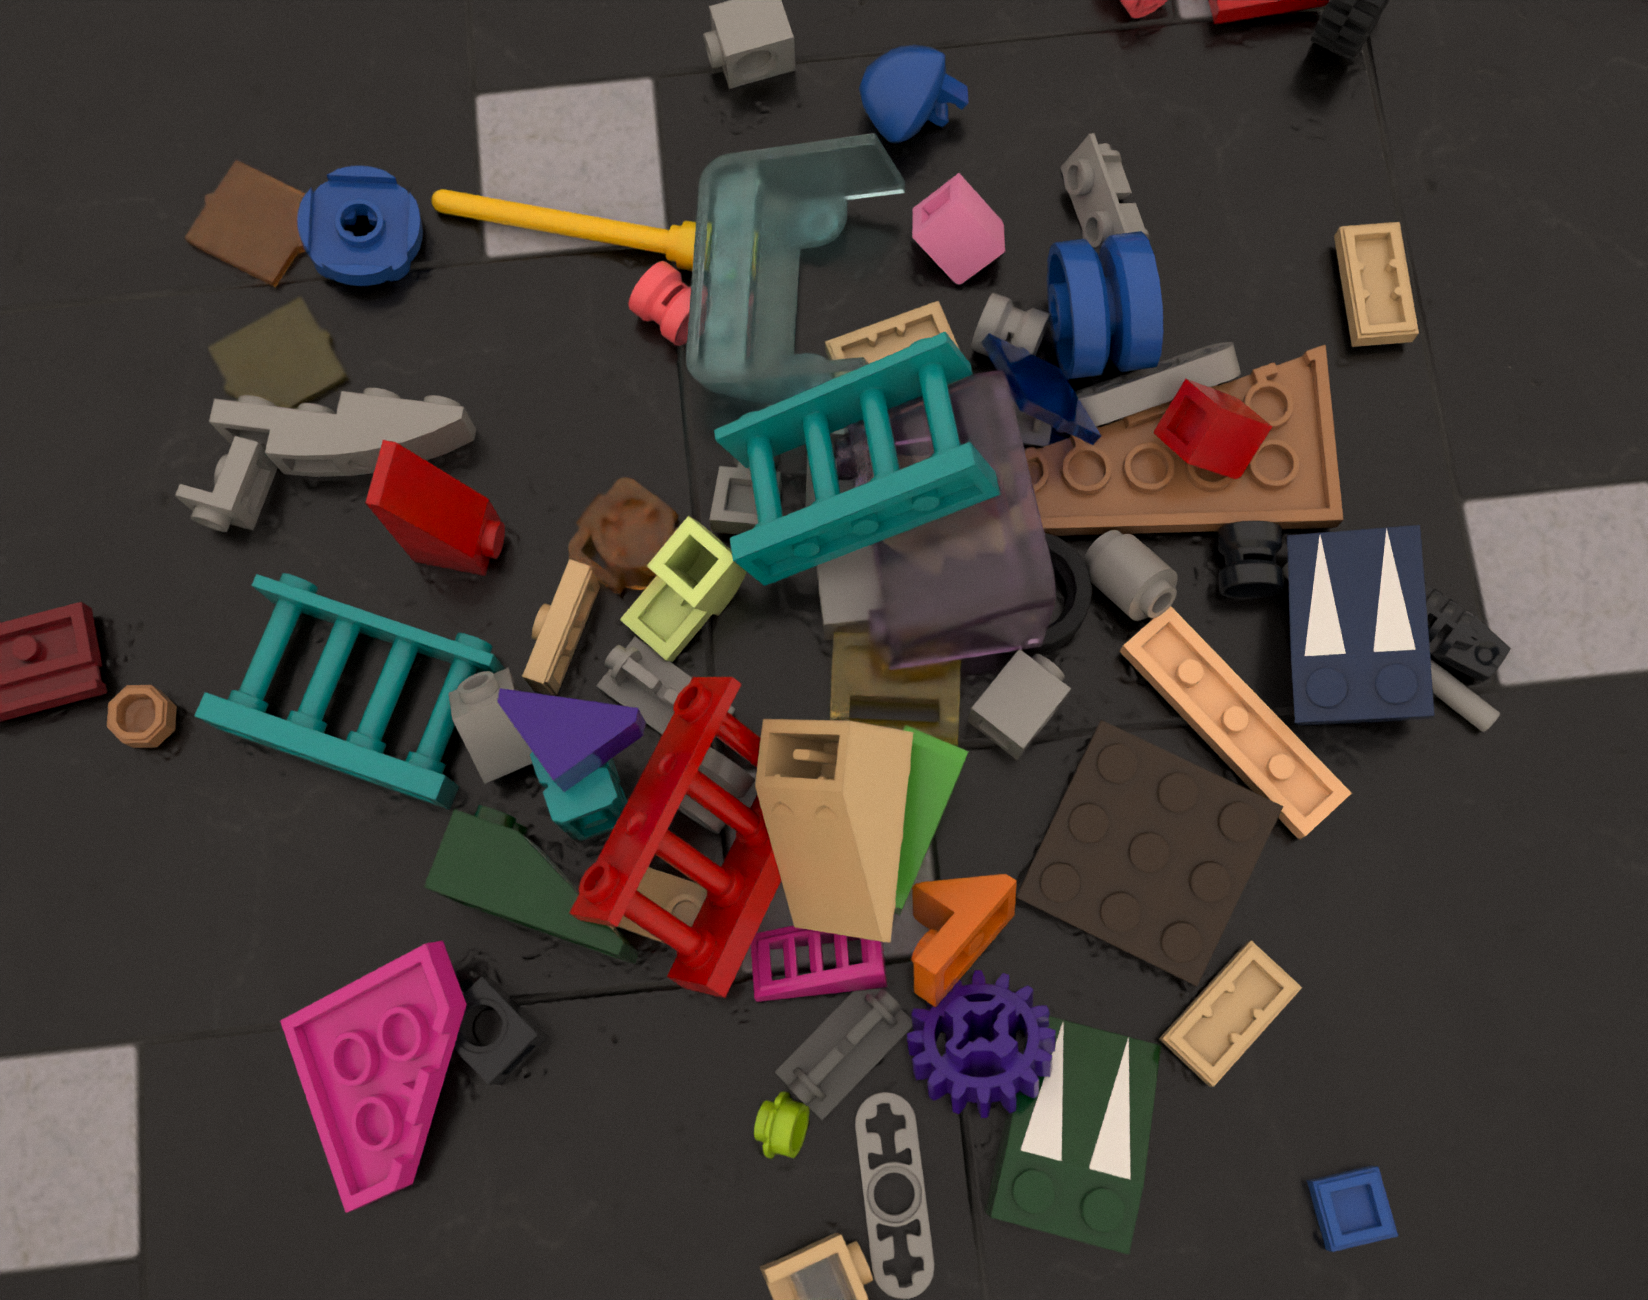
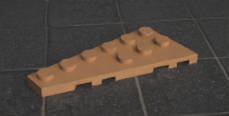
M1326 344L1305 351L1303 356L1279 365H1275L1273 362L1253 369L1250 375L1219 386L1210 387L1238 398L1273 426L1239 479H1233L1187 464L1153 433L1172 402L1169 401L1096 429L1092 427L1071 433L1070 438L1039 449L1031 447L988 462L996 472L1001 495L970 507L982 508L1008 531L1007 535L1032 530L1055 536L1102 535L1110 530H1118L1122 534L1218 531L1220 527L1226 524L1241 521L1273 522L1280 525L1281 529L1337 528L1343 521Z

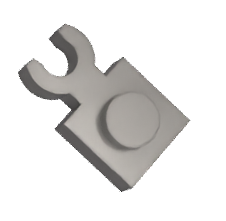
M780 455L774 457L775 467L779 462ZM733 457L736 467L719 466L709 521L712 532L738 535L753 529L758 524L750 468H745ZM776 472V474H777V481H778V487H779V493H780V495H781V489H782L781 472Z

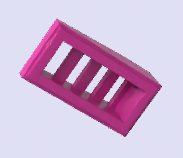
M793 925L756 933L751 943L754 999L756 1002L888 987L883 942L796 928ZM860 940L863 963L850 965L848 941ZM834 943L836 968L824 970L822 944ZM809 946L811 973L799 975L796 947ZM783 949L785 978L772 981L770 950Z

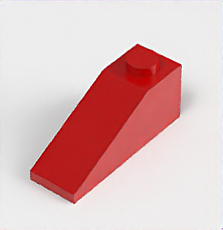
M382 441L365 502L413 562L486 576L490 558H498L505 536L504 522L500 521V517L490 500L397 442Z

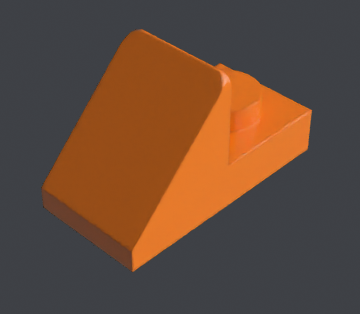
M1007 874L926 881L916 883L912 887L913 916L919 923L930 929L916 945L911 958L914 964L915 994L935 1008L1015 916L1017 885L1015 879Z

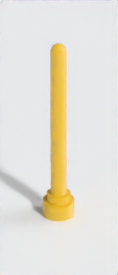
M446 189L437 190L431 198L433 208L439 213L666 254L668 261L676 262L678 269L702 273L706 268L711 247V226L709 224L685 220L682 226L673 224L670 230Z

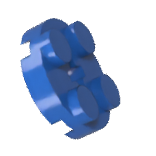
M348 166L327 174L328 181L320 185L314 193L312 187L303 196L298 209L297 226L303 247L320 275L355 286H369L385 281H397L406 276L410 270L411 261L420 249L423 226L417 201L410 191L408 194L405 188L397 184L394 176L375 167ZM360 215L368 216L370 225L376 226L372 232L365 236H354L353 232L344 230L345 225H354L357 221V216Z

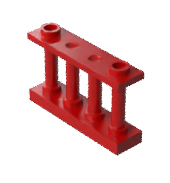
M692 677L690 683L677 696L673 706L674 714L597 861L583 875L579 885V895L569 914L581 921L618 927L622 917L625 916L677 951V957L667 975L669 979L685 989L725 998L780 885L781 878L758 795H756L749 808L698 770L715 736L757 768L761 737L728 712L742 684L734 677ZM685 794L736 831V838L721 867L668 830ZM654 855H657L707 890V896L692 927L637 891Z

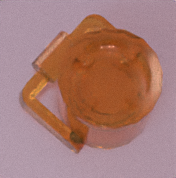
M628 477L621 478L613 485L606 496L598 494L577 520L576 525L580 529L569 543V558L591 566L597 580L617 594H620L625 587L645 590L657 576L647 565L676 531L674 523L679 518V515L658 496L649 492L635 480ZM591 537L606 570L581 552V549Z

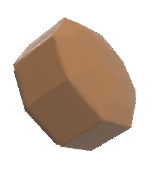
M127 685L108 703L107 728L123 744L132 748L158 747L175 731L177 706L160 689L153 685Z

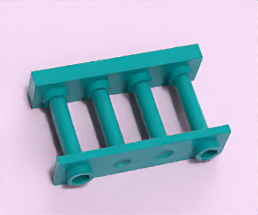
M946 332L931 338L917 340L905 349L762 410L746 413L738 420L714 430L715 440L745 468H750L758 524L753 529L730 538L732 558L735 563L762 585L766 586L1001 495L996 472L971 442L960 445L947 385L973 375L969 361ZM923 396L934 454L928 459L900 469L888 409ZM863 420L874 478L868 483L841 493L830 434ZM806 444L815 501L808 507L783 516L774 457Z
M282 573L279 581L256 574L251 586L276 605L239 691L231 690L227 700L204 692L194 716L218 730L450 810L459 786L446 775H443L446 765L440 762L455 726L452 720L449 693L457 690L461 682L476 674V672L490 671L497 673L505 669L496 656L491 654L493 646L482 639L465 633H457L453 641L317 595L318 587L291 574ZM301 613L333 623L334 626L298 711L290 710L287 720L265 713L269 704L263 700ZM360 632L393 645L356 732L349 731L345 741L324 734L327 724L322 719ZM418 652L451 663V667L416 753L409 751L406 760L402 761L383 754L386 744L381 742Z

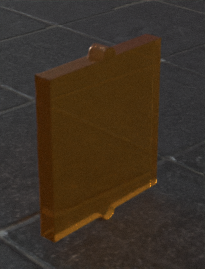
M236 160L215 193L205 196L207 205L185 236V240L190 245L276 287L297 253L305 252L297 226L298 209L305 193Z

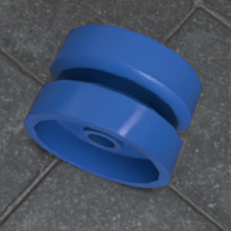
M1142 231L1110 235L1105 238L1099 256L1086 238L1053 243L1050 246L1047 259L1048 308L1055 353L1065 379L1101 375L1107 364L1108 357L1120 372L1157 367L1163 343V305L1156 260L1146 235Z

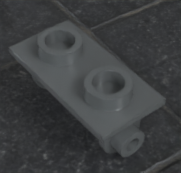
M885 989L853 991L775 1073L822 1121L913 1027L912 1019Z

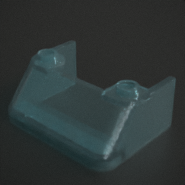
M875 133L729 153L714 159L703 171L698 190L686 365L690 374L709 391L771 406L869 364L864 357L827 361L824 357L813 353L794 355L800 250L824 246L839 236L846 224L848 200L905 193V181Z

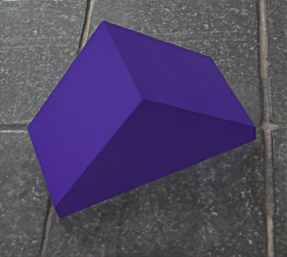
M499 689L497 703L549 776L563 792H566L644 736L646 722L640 710L635 707Z

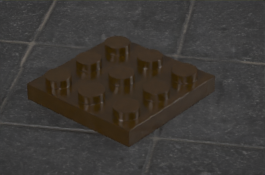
M1100 720L1019 887L1016 898L1198 986L1283 806Z

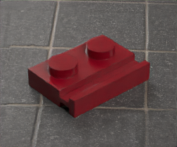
M77 602L0 623V722L107 693L106 684L101 681L99 667H102L91 607L83 602Z

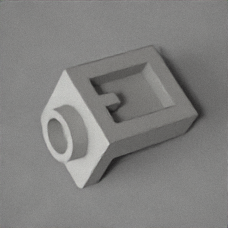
M235 436L228 454L223 455L216 466L213 492L179 484L175 497L193 511L190 518L203 526L227 532L231 524L253 531L278 467L265 454V449L259 442Z

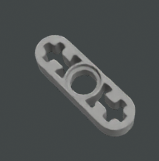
M1223 342L1161 361L1155 368L1132 371L1080 389L1067 395L1064 399L1073 429H1087L1172 401L1185 378L1212 387L1236 378L1241 374L1233 342Z
M881 1092L868 1097L860 1105L855 1118L872 1271L876 1283L886 1294L898 1299H909L921 1294L929 1286L934 1274V1257L917 1123L912 1107L904 1098L894 1093ZM889 1103L892 1114L904 1116L905 1127L895 1130L893 1137L896 1153L906 1148L910 1149V1164L888 1161L872 1169L869 1167V1153L883 1155L879 1134L867 1132L866 1119L876 1117L877 1105ZM888 1173L903 1174L911 1181L914 1188V1198L911 1205L905 1211L898 1214H890L881 1210L874 1199L876 1183L882 1176ZM915 1219H919L920 1232L918 1234L905 1232L908 1251L913 1257H922V1268L912 1270L910 1283L898 1284V1279L894 1272H884L883 1261H889L894 1258L893 1235L891 1233L878 1238L876 1227L877 1224L892 1227L903 1226Z

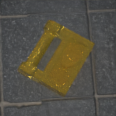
M834 632L830 720L854 721L903 730L905 725L958 747L961 637ZM850 701L939 704L938 722L849 718Z

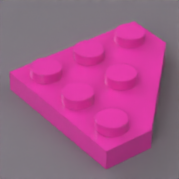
M443 940L425 943L280 1020L345 1213L371 1204L412 1185L467 1005Z

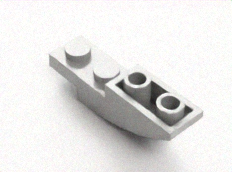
M366 388L363 394L341 391L337 413L328 407L314 403H301L298 409L276 407L273 402L251 395L240 396L238 402L214 399L209 419L210 424L230 444H232L235 436L259 442L263 448H266L265 454L283 474L314 477L354 476L374 473L383 440L397 442L427 461L474 441L476 427L466 409L453 399L437 395L425 396L423 401L402 399L396 393L381 388Z

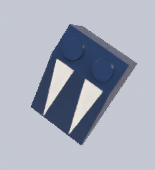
M1420 525L1287 535L1290 643L1295 723L1298 725L1433 719L1432 672Z

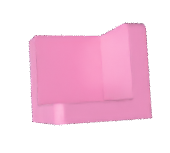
M960 173L913 208L912 238L956 284L964 283L1005 253L1004 224L1002 220Z

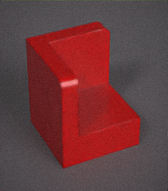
M1185 378L1153 433L1187 464L1233 479H1239L1273 426L1238 398Z

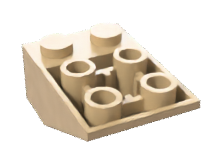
M763 719L755 788L794 927L891 943L908 778L911 768L913 732L854 721Z

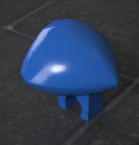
M901 46L891 49L867 66L859 86L862 104L874 126L890 143L896 144L913 137L921 130L927 120L940 127L945 126L949 122L948 104L946 103L955 104L961 110L968 105V87L945 73L946 62L944 53L927 46Z

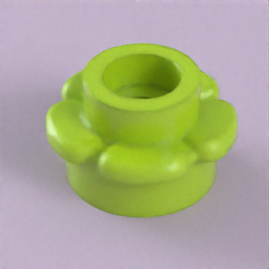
M782 1091L775 1098L774 1102L769 1100L763 1102L755 1121L754 1138L757 1141L763 1142L765 1157L773 1159L775 1154L790 1158L796 1157L807 1133L809 1107L802 1102L794 1101L790 1098V1092Z

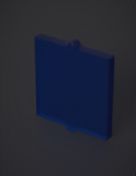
M988 333L981 343L1019 410L1053 426L1060 433L1064 431L1094 445L1101 437V434L1062 370L1030 354L1025 348H1018Z

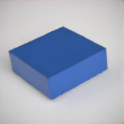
M1371 1165L1307 1181L1326 1250L1334 1252L1398 1237L1378 1166Z

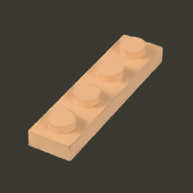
M1171 606L1162 615L1153 618L1122 646L1119 652L1254 793L1283 806L1278 818L1299 840L1307 836L1352 794Z

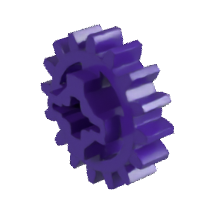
M975 970L972 984L963 986L959 980L936 1008L926 1001L928 1010L913 1009L911 1017L914 1031L907 1033L909 1055L915 1056L912 1059L914 1077L916 1080L928 1079V1094L933 1101L943 1097L946 1093L951 1094L952 1112L956 1114L962 1112L967 1102L977 1103L980 1117L988 1118L991 1103L1000 1101L1003 1107L1009 1113L1016 1111L1017 1092L1021 1091L1026 1096L1034 1099L1039 1094V1078L1037 1076H1051L1053 1056L1049 1053L1055 1052L1056 1035L1054 1029L1047 1028L1049 1027V1009L1047 1005L1032 1007L1033 989L1029 985L1019 989L1016 993L1010 991L1008 974L1002 973L995 985L985 983V976L982 970ZM1019 1029L1022 1030L1027 1042L1023 1055L1018 1051V1042L1016 1041V1032ZM941 1031L946 1034L947 1041L945 1044L946 1053L942 1057L936 1047Z

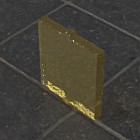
M301 297L208 347L227 381L224 386L225 392L231 397H236L237 401L240 396L251 395L273 402L276 407L297 409L299 404L308 403L349 380L330 347L333 340L331 335L326 330H320Z

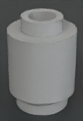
M1110 530L1098 537L1085 554L1084 563L1088 567L1091 583L1131 619L1139 621L1148 617L1156 618L1168 610L1177 595L1175 587L1178 581L1176 571L1134 535L1122 534L1118 530Z

